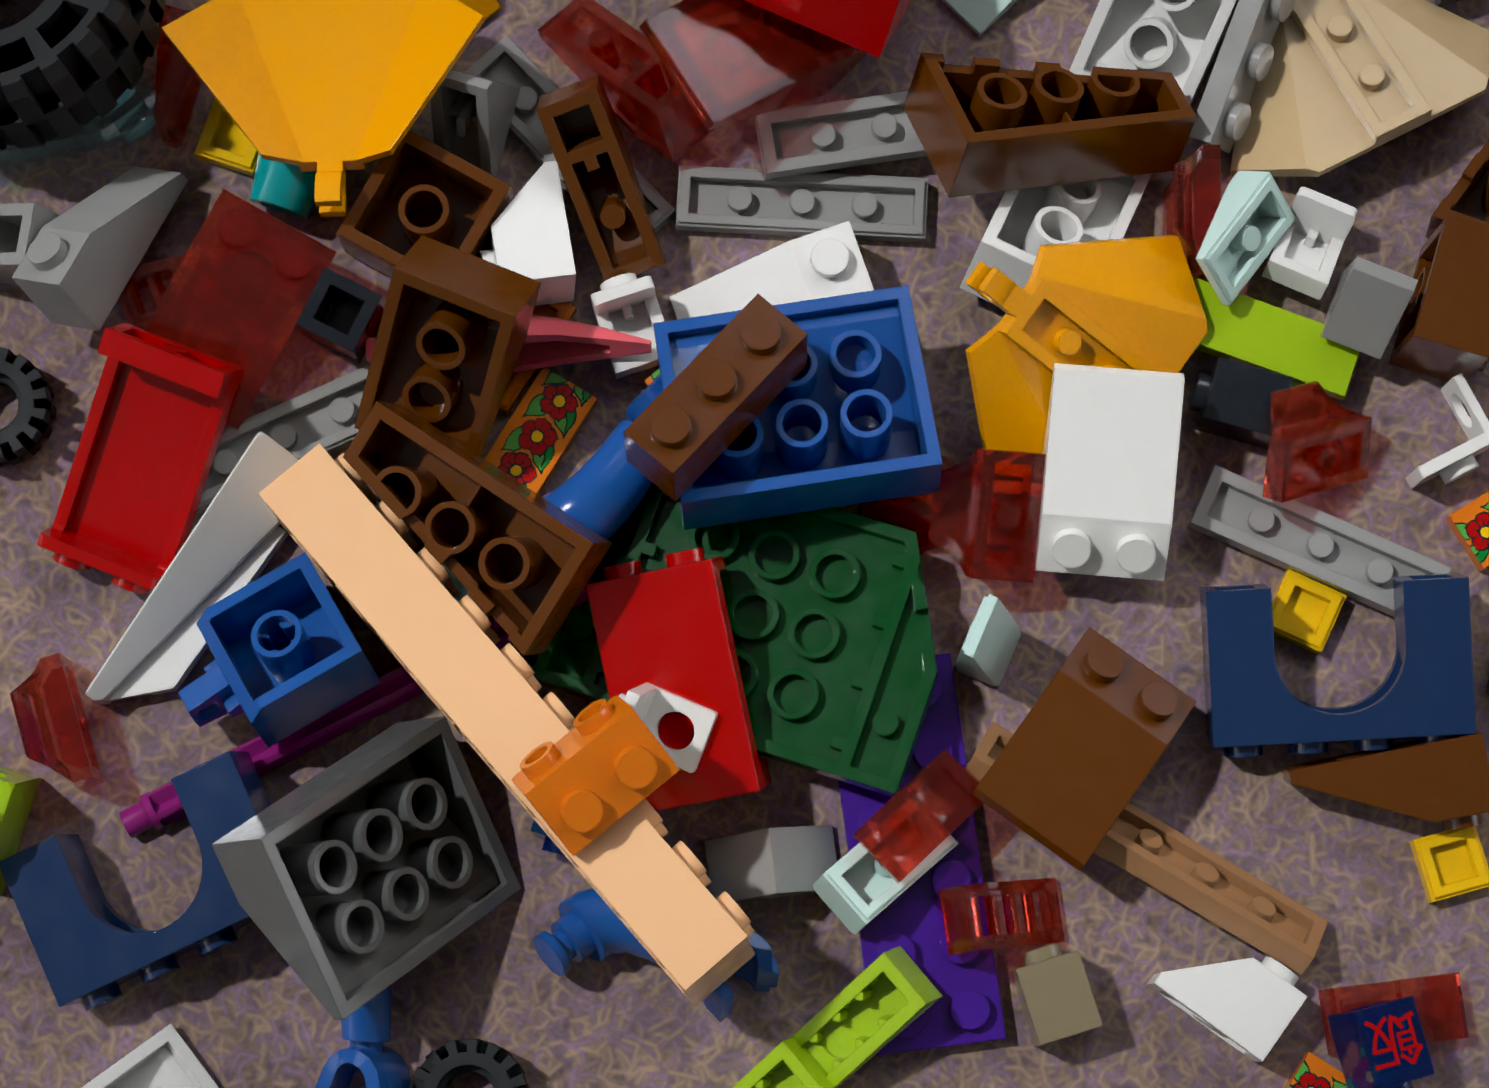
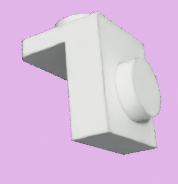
M1300 187L1290 206L1296 219L1270 252L1262 276L1320 300L1329 284L1341 248L1355 222L1358 210L1353 206L1310 188Z
M626 273L604 281L600 284L601 291L590 295L598 326L651 340L652 343L651 353L610 358L616 379L658 366L653 323L664 322V318L656 298L652 277L645 276L637 279L635 273Z

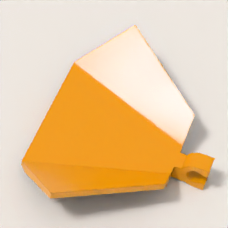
M210 0L163 26L162 29L262 158L299 166L302 172L317 171L315 174L314 202L316 206H319L320 216L343 217L347 216L346 170H365V163L394 153L485 20L483 15L458 0Z
M1162 235L1040 245L1029 281L1023 289L999 269L994 267L991 269L982 262H979L965 283L1005 312V315L996 326L965 350L987 477L992 493L1016 494L1038 492L1054 363L1179 373L1207 334V319L1179 236Z

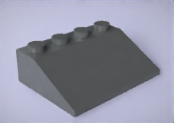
M445 716L395 723L212 844L239 905L334 1020H344L521 889Z

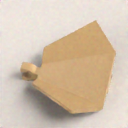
M1295 0L1292 12L1284 22L1280 21L1271 45L1274 49V56L1270 70L1262 81H1257L1248 104L1251 107V118L1248 128L1240 140L1234 141L1230 175L1234 176L1238 171L1270 172L1272 177H1319L1483 95L1489 80V30L1426 0Z

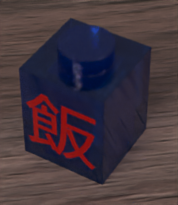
M1413 996L1382 1000L1327 1016L1347 1088H1414L1412 1080L1435 1074Z

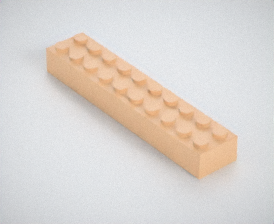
M319 443L258 493L286 532L306 552L311 561L693 1006L696 1007L755 956L748 938L755 932L750 925L751 920L726 891L716 899L706 888L711 883V880L706 875L707 870L681 840L672 848L667 844L663 837L669 832L661 823L663 819L646 799L642 800L591 843L572 856L527 798L515 786L512 778L521 771L519 767L521 761L533 749L549 741L555 744L575 728L573 725L575 718L554 693L550 692L543 699L540 698L536 692L542 686L533 676L534 671L510 643L501 650L495 646L501 639L492 629L490 620L468 595L458 602L454 599L460 592L449 579L450 575L445 568L440 565L425 547L415 554L414 550L419 545L408 532L409 528L404 521L399 519L383 501L374 507V504L379 499L367 483L343 458L344 453L334 460Z

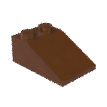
M422 235L394 267L354 428L358 430L361 428L376 401L401 404L481 457L527 336L541 282Z
M1089 627L975 788L972 795L1080 871L1164 752L1196 701Z

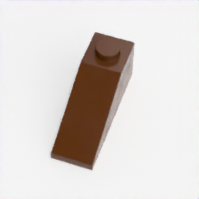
M599 74L541 95L536 109L604 281L621 274H639L665 264V258L622 131Z
M1476 731V734H1461L1458 737L1420 743L1418 740L1395 744L1391 749L1365 750L1282 767L1284 780L1291 784L1433 823L1442 821L1443 830L1445 831L1482 824L1480 813L1489 812V761L1483 733Z

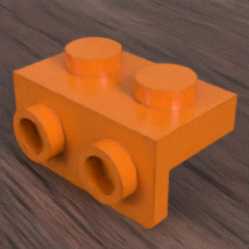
M618 695L608 701L606 699H599L585 707L573 721L575 728L555 744L549 741L533 749L521 761L519 766L521 771L512 778L515 786L527 798L572 856L576 855L680 770L635 710Z

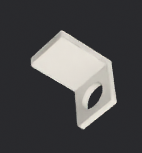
M1462 373L1452 377L1441 388V392L1469 441L1417 467L1405 478L1411 489L1438 475L1441 476L1445 485L1463 477L1479 467L1475 456L1489 449V420ZM1462 402H1463L1464 405L1466 406V408H1467V410H1468V412H1469V415L1467 414V412H1466V410H1465V408H1464Z
M648 682L628 690L626 695L621 693L619 697L635 710L678 768L689 773L695 772L718 713ZM668 712H681L688 716L693 723V740L684 749H671L664 745L659 738L658 724L661 718Z

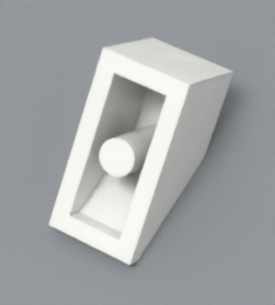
M557 161L544 162L491 225L490 250L480 251L481 259L541 282L535 306L574 301L576 270Z
M1266 956L1262 963L1255 958H1246L1154 974L1147 983V986L1253 1062H1261L1266 1058L1308 997L1294 987L1299 979L1298 976L1269 956Z

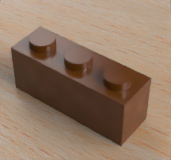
M757 294L623 432L627 461L676 502L807 365L808 334L761 295Z

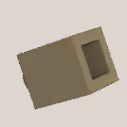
M1058 942L1021 954L1025 966L1011 971L1034 1046L1044 1045L1103 1026L1079 950L1062 954Z

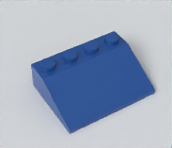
M909 285L773 305L808 334L807 365L680 496L679 501L684 530L939 492L943 463ZM741 310L653 323L662 390L699 355Z

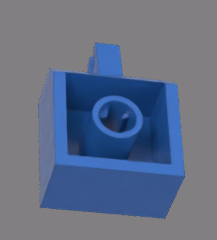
M306 552L205 609L196 624L215 660L204 668L206 671L204 675L181 689L178 693L190 716L199 727L228 713L231 718L246 713L250 723L269 748L378 685L381 681Z

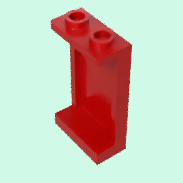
M122 323L107 327L104 330L97 353L107 356L105 366L54 523L51 528L40 533L37 545L54 552L53 559L63 566L83 571L90 570L91 567L113 575L111 581L116 586L131 592L145 594L149 592V589L153 590L187 540L244 368L129 323Z
M703 547L666 554L667 567L643 572L641 560L604 567L602 569L605 580L586 585L610 699L616 695L619 696L621 693L626 695L628 690L648 682L718 713L696 771L689 773L680 769L645 798L656 811L757 792L772 783L767 758L759 759L720 578V570L725 569L723 556L705 559ZM676 711L668 712L661 718L658 724V735L664 745L671 749L680 750L686 748L692 742L694 726L690 718L685 714Z

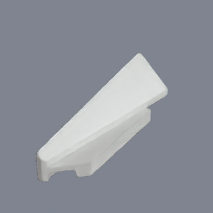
M262 431L254 437L85 693L86 696L100 705L110 704L111 701L148 694L158 695L174 692L179 689L209 647L196 624L205 609L255 581L288 536L287 532L279 527V521L258 493L298 461L295 456Z

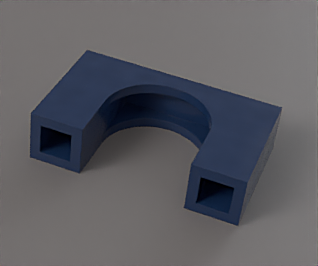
M1459 573L1393 576L1396 651L1392 667L1385 680L1373 693L1356 703L1343 707H1320L1306 703L1292 695L1284 685L1275 661L1272 593L1270 587L1265 584L1199 587L1207 736L1213 748L1224 747L1225 757L1263 755V745L1288 744L1289 753L1315 754L1327 752L1328 742L1353 740L1355 750L1369 751L1393 748V738L1418 737V741L1422 743L1454 738L1461 734H1476L1469 577Z
M227 751L171 778L200 847L202 876L197 894L189 908L180 918L165 928L154 931L138 927L122 918L112 908L103 893L79 834L54 835L0 861L2 874L59 1007L83 1003L86 1012L102 1007L123 996L119 985L138 976L141 977L143 984L161 979L180 969L177 961L178 957L198 948L201 957L222 950L238 941L234 930L253 922L239 905L212 847L214 842L272 805L249 752Z

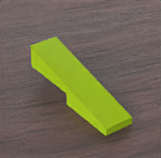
M1193 277L1207 319V334L1195 350L1293 377L1292 386L1345 401L1361 354L1360 351L1321 337L1323 323L1239 293L1230 306L1222 305L1209 282Z
M901 946L886 951L796 1034L783 1040L732 1088H837L938 1001L942 995Z

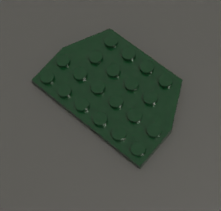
M653 483L627 521L608 539L612 544L587 585L605 580L602 568L641 560L643 572L667 567L666 554L703 547L705 559L723 556L725 569L720 570V578L757 753L898 799L938 680L917 533L835 507L684 530L679 499L675 502ZM588 600L569 612L570 616L568 617L567 615L546 651L537 655L532 669L534 671L533 676L541 685L594 702L599 699H606L608 701L610 698Z

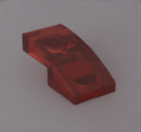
M944 749L914 779L896 793L853 834V837L899 884L983 804L982 801L972 795L978 783Z
M1459 972L1318 990L1328 1055L1373 1050L1375 1030L1365 1026V1021L1377 1026L1384 1016L1388 1019L1389 1015L1396 1016L1398 1019L1409 1011L1414 1013L1411 1016V1021L1418 1044L1469 1038ZM1387 1019L1382 1025L1381 1030L1390 1041ZM1407 1019L1400 1022L1404 1026L1402 1029L1393 1021L1396 1047L1400 1046L1396 1033L1410 1029ZM1411 1033L1401 1035V1039L1411 1037L1412 1035ZM1378 1035L1377 1049L1388 1048L1383 1038ZM1413 1040L1404 1042L1403 1046L1412 1045L1414 1042Z

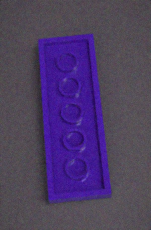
M950 653L935 655L938 680L898 799L838 780L848 852L914 795L917 796L958 843L859 931L864 970L882 953L901 946L942 995L938 1001L883 1047L876 1056L1006 1039L969 778L963 774L967 764Z

